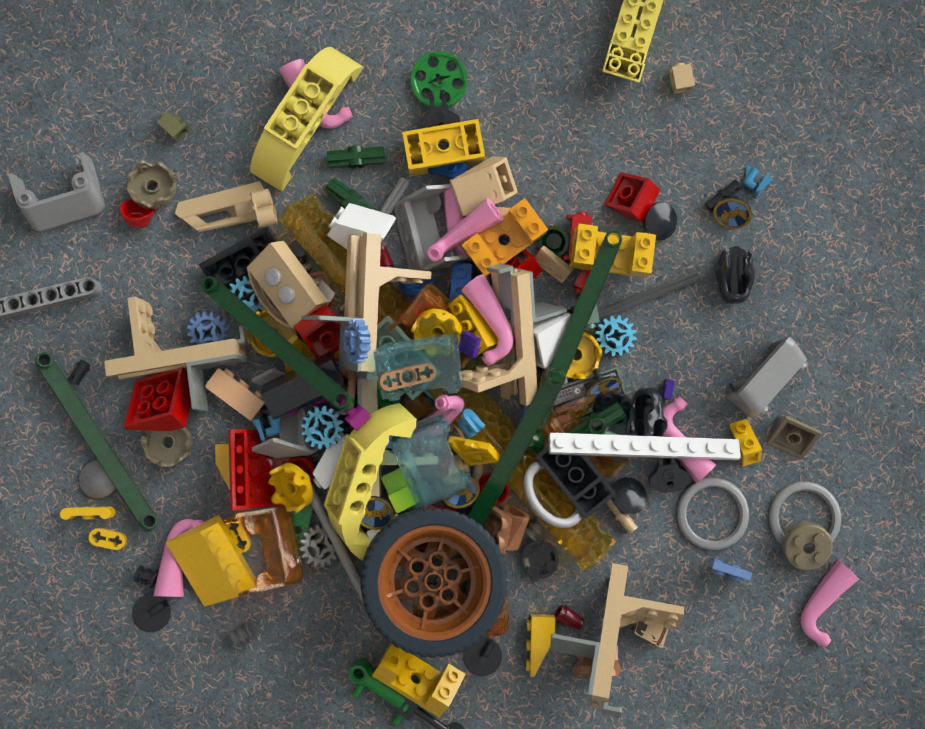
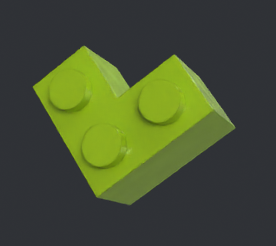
M400 467L380 477L396 513L419 502L420 493L416 486L412 487L409 481L412 477L408 469L404 470L403 467Z

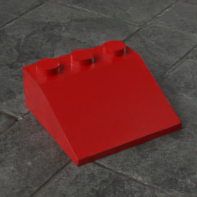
M180 367L136 380L123 428L125 430L173 431L186 427L191 405L187 371Z

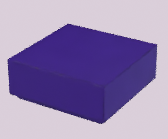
M463 331L458 350L471 358L477 357L481 338L468 331Z
M664 380L662 389L663 399L669 400L672 398L674 380Z

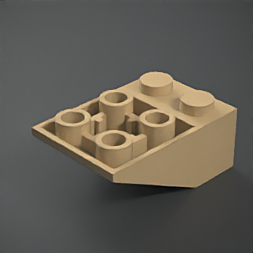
M492 156L450 180L462 216L471 213L486 198L497 204L518 193L507 157Z

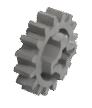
M314 525L313 529L311 527L306 528L307 533H301L303 540H298L301 547L297 548V551H302L299 557L306 558L304 563H311V567L318 565L321 568L324 567V563L330 565V559L336 560L334 555L336 551L323 526ZM317 533V535H315L314 539L309 540L312 535H314V534Z

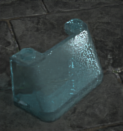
M457 334L385 343L378 346L373 352L378 376L385 371L424 362L430 363L436 368V376L431 381L391 391L380 388L382 399L395 401L399 400L400 396L405 392L443 388L448 393H455L463 387ZM425 367V371L416 373L417 375L423 374L428 377L427 373L430 372V369ZM405 371L402 374V380L404 382L411 380V372ZM386 376V380L383 381V384L389 386V382H398L397 378L391 379L388 378V376Z
M443 414L416 421V428L411 438L393 436L391 440L394 455L413 499L420 509L429 507L468 489L472 482L469 472H466L464 469L459 470L446 439L450 431V425L444 419Z

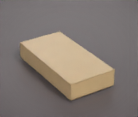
M545 246L534 257L539 266L560 283H563L573 271V268H570L566 262Z

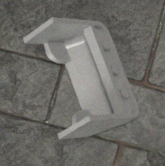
M79 153L84 171L77 173L72 178L73 191L37 201L36 195L32 191L25 189L22 179L14 174H8L16 203L33 230L46 232L101 215L104 212L105 202L92 159L85 153Z
M450 184L425 186L395 204L394 213L410 270L435 271L451 267L453 263H460L469 259L468 255L455 256L453 250L445 253L438 261H432L427 255L428 248L440 239L434 213L438 212L441 206L439 194L450 189Z
M790 336L775 340L773 342L776 346L774 351L737 392L729 393L725 396L747 417L757 416L758 414L762 416L769 408L767 405L795 373H800L807 366L805 363L807 358Z
M272 368L252 378V382L263 385L285 374V372ZM308 405L303 407L292 417L282 416L280 419V439L271 438L252 447V451L274 458L307 456L317 452L318 444L315 447H311L312 441L305 442L307 435L301 434L305 431L301 424H306L303 417L309 418L308 411L310 410L315 413V407L317 406ZM315 418L312 420L310 427H313ZM313 434L312 436L318 440V435Z

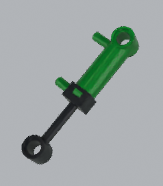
M359 658L351 666L348 673L349 679L353 683L358 684L352 692V696L359 698L366 687L397 708L398 714L392 721L393 725L399 726L404 718L409 720L412 714L415 713L436 729H464L457 722L446 726L420 708L418 704L374 678L372 675L375 669L371 667L367 659ZM356 669H361L364 673L361 674Z

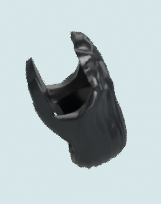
M728 246L726 250H723L718 263H715L714 266L720 295L726 303L739 304L747 300L755 279V269L752 262L753 254L748 251L747 255L744 249L737 246Z
M640 388L635 392L633 403L627 414L625 433L631 436V433L636 430L637 436L663 437L668 427V421L664 417L663 397L655 388Z

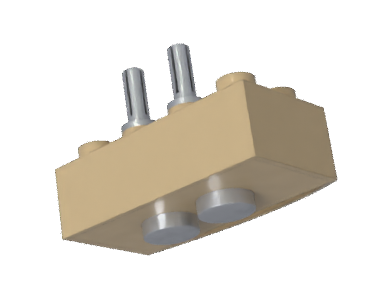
M284 241L270 243L250 263L247 271L252 288L265 310L281 324L289 328H295L294 325L301 321L302 316H309L329 301L318 287L321 279L313 280L307 273V270L311 268L310 264L301 265Z

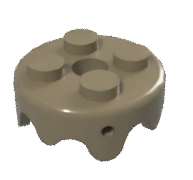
M144 160L139 161L136 168L128 174L127 191L132 200L140 207L145 209L162 208L168 205L176 194L177 183L171 169L161 162L148 163ZM151 183L158 185L155 190H148V186Z
M187 426L173 431H146L141 437V445L147 459L158 466L168 467L180 464L189 456L192 450L193 438ZM166 437L173 439V445L170 448L164 445Z
M804 520L796 525H789L785 528V538L783 543H781V549L785 558L792 566L800 570L810 571L823 566L828 561L833 549L832 539L819 523L815 524ZM805 544H813L811 550L804 551Z

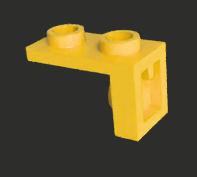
M744 419L731 423L729 428L734 438L739 439L740 462L742 466L760 462L762 448L748 420Z

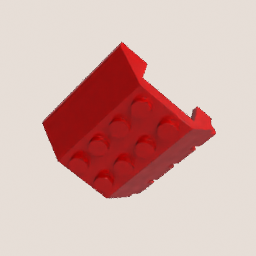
M257 429L228 430L230 510L285 506L283 504H274L271 500L276 489L274 485L269 484V479L272 476L269 472L294 457L274 458L253 452L252 447L262 443ZM266 433L267 440L271 438L280 439V433L269 437Z

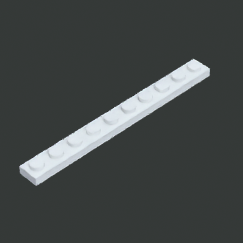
M549 433L548 435L549 454L739 460L741 458L739 439Z

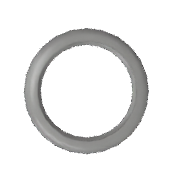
M539 460L533 462L527 468L523 480L524 493L530 507L539 518L551 526L558 528L575 526L583 517L577 508L572 516L561 519L551 515L539 503L533 489V477L539 470L545 468Z
M705 478L697 484H691L683 492L677 507V521L683 535L693 545L709 551L722 550L735 544L745 533L749 522V507L743 493L731 482L720 478ZM708 487H717L729 492L735 498L740 510L739 523L735 531L725 539L718 541H709L697 536L688 525L686 510L690 499L695 493Z
M809 481L789 484L775 496L769 511V524L774 537L780 544L783 543L785 538L779 525L778 515L780 507L788 496L799 491L814 492L827 502L832 513V522L828 533L832 542L836 539L841 526V511L837 500L825 487ZM813 544L805 545L804 551L811 550Z

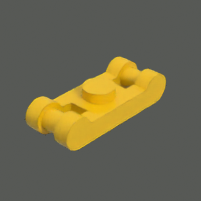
M111 506L64 508L60 512V517L63 520L73 519L76 516H82V519H95V515H99L102 519H108L116 515L115 508Z

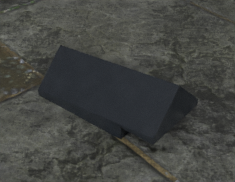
M265 227L200 263L199 267L206 277L216 278L229 289L231 288L230 284H237V278L240 281H243V276L249 279L247 267L270 243L278 242L273 230Z
M332 351L312 360L316 366L339 386H344ZM294 370L263 384L260 394L274 420L324 399L318 391Z
M548 446L535 456L585 519L616 495L586 455L549 454Z

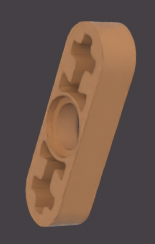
M424 362L382 372L378 376L377 382L379 387L386 391L404 388L433 380L436 376V368L432 364ZM425 367L430 369V372L427 373L428 377L423 374L417 375L416 373L425 371ZM405 371H410L412 374L409 382L402 380V374ZM386 376H388V378L391 379L397 378L398 382H389V386L383 384V381L386 380Z

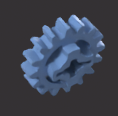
M204 309L202 315L197 312L195 317H191V323L187 326L190 330L187 336H192L190 342H197L196 345L227 340L226 338L230 335V332L227 331L230 325H225L227 319H221V313L214 315V310L207 313V310ZM213 326L211 331L207 332V334L205 335L206 330H208V328L210 329V327Z
M348 320V325H345L346 330L343 332V349L346 352L345 356L349 357V362L359 364L365 362V358L369 357L367 352L371 348V335L368 325H365V320Z

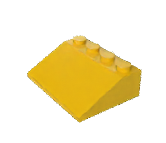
M220 515L166 541L167 546L204 607L239 597L256 588V577Z

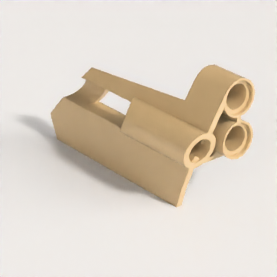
M260 181L178 202L174 213L198 232L255 220L258 221V228L278 224L269 189H264ZM222 211H227L233 216L211 223H205L199 218Z

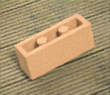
M218 368L204 387L250 421L257 418L261 413V409L266 406L260 395L261 393L258 391L252 392L248 389L250 385L242 379L237 381L233 378L235 374L229 369L225 368L223 370Z

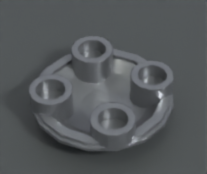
M92 461L82 469L79 476V484L87 496L95 499L105 498L115 490V487L98 461Z

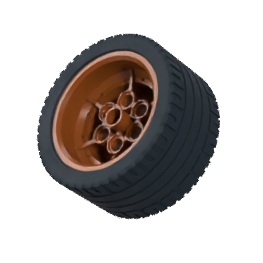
M424 508L397 516L377 532L363 558L360 586L363 603L369 619L376 630L389 643L415 656L420 655V657L427 656L430 658L439 656L441 658L446 655H455L457 652L459 654L465 649L468 650L473 644L476 645L480 642V639L484 638L488 631H491L494 623L496 624L498 621V616L501 615L502 606H504L506 601L504 599L507 596L506 587H508V581H506V577L508 576L498 544H495V540L490 536V533L482 528L483 526L472 518L456 511ZM428 542L423 553L414 548L419 544ZM450 546L454 548L462 556V558L450 559ZM436 554L442 557V562L438 566H434L431 562L432 557ZM415 561H421L423 564V568L419 572L412 570V564ZM399 564L404 574L394 579L395 571ZM454 568L457 571V576L450 580L447 578L446 573L449 569ZM429 575H436V577L434 578L436 581L435 584H427L429 581L427 577ZM469 579L466 595H464L459 588V584ZM411 581L418 583V589L415 592L407 590V585ZM445 589H451L453 593L452 597L448 600L442 598V592ZM426 595L433 597V603L430 606H425L422 603V599ZM412 600V613L400 601ZM439 607H443L450 612L447 615L434 618Z

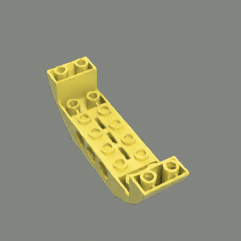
M623 0L602 72L640 83L645 67L644 62L663 0Z
M333 47L324 48L304 66L265 125L252 157L250 172L283 192L292 178L289 170L348 80L354 83L364 67Z
M400 403L376 410L370 414L371 418L358 431L354 429L350 434H346L324 503L331 525L349 550L361 560H363L371 540L360 528V524L365 516L367 502L371 498V490L376 482L379 466L383 461L385 447L389 443V435L411 438L416 428L417 419Z

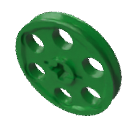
M434 51L425 54L415 63L411 73V87L415 97L427 107H430L429 99L422 98L421 92L425 89L432 91L435 99L434 105L439 106L442 105L439 93L440 90H444L450 96V100L446 104H448V107H451L463 97L466 91L467 73L462 62L456 56L444 51ZM430 58H436L439 61L436 67L428 65ZM447 63H456V70L449 71L446 68ZM417 72H424L426 78L423 81H418L415 75ZM437 76H439L440 79L444 78V80H442V84L440 85L438 84V82H434ZM454 80H461L463 86L460 89H455L452 86Z

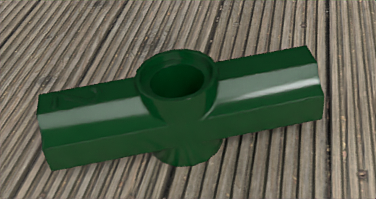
M351 146L345 150L327 151L328 168L349 167L356 169L358 166L359 168H364L365 165L385 164L384 146L369 148Z
M336 178L330 180L324 189L326 193L340 202L339 204L344 209L351 203L378 211L366 202L358 192L349 189Z
M616 401L599 412L591 413L586 420L567 430V433L602 434L607 427L626 417V414ZM596 420L601 421V424L597 427L591 425Z

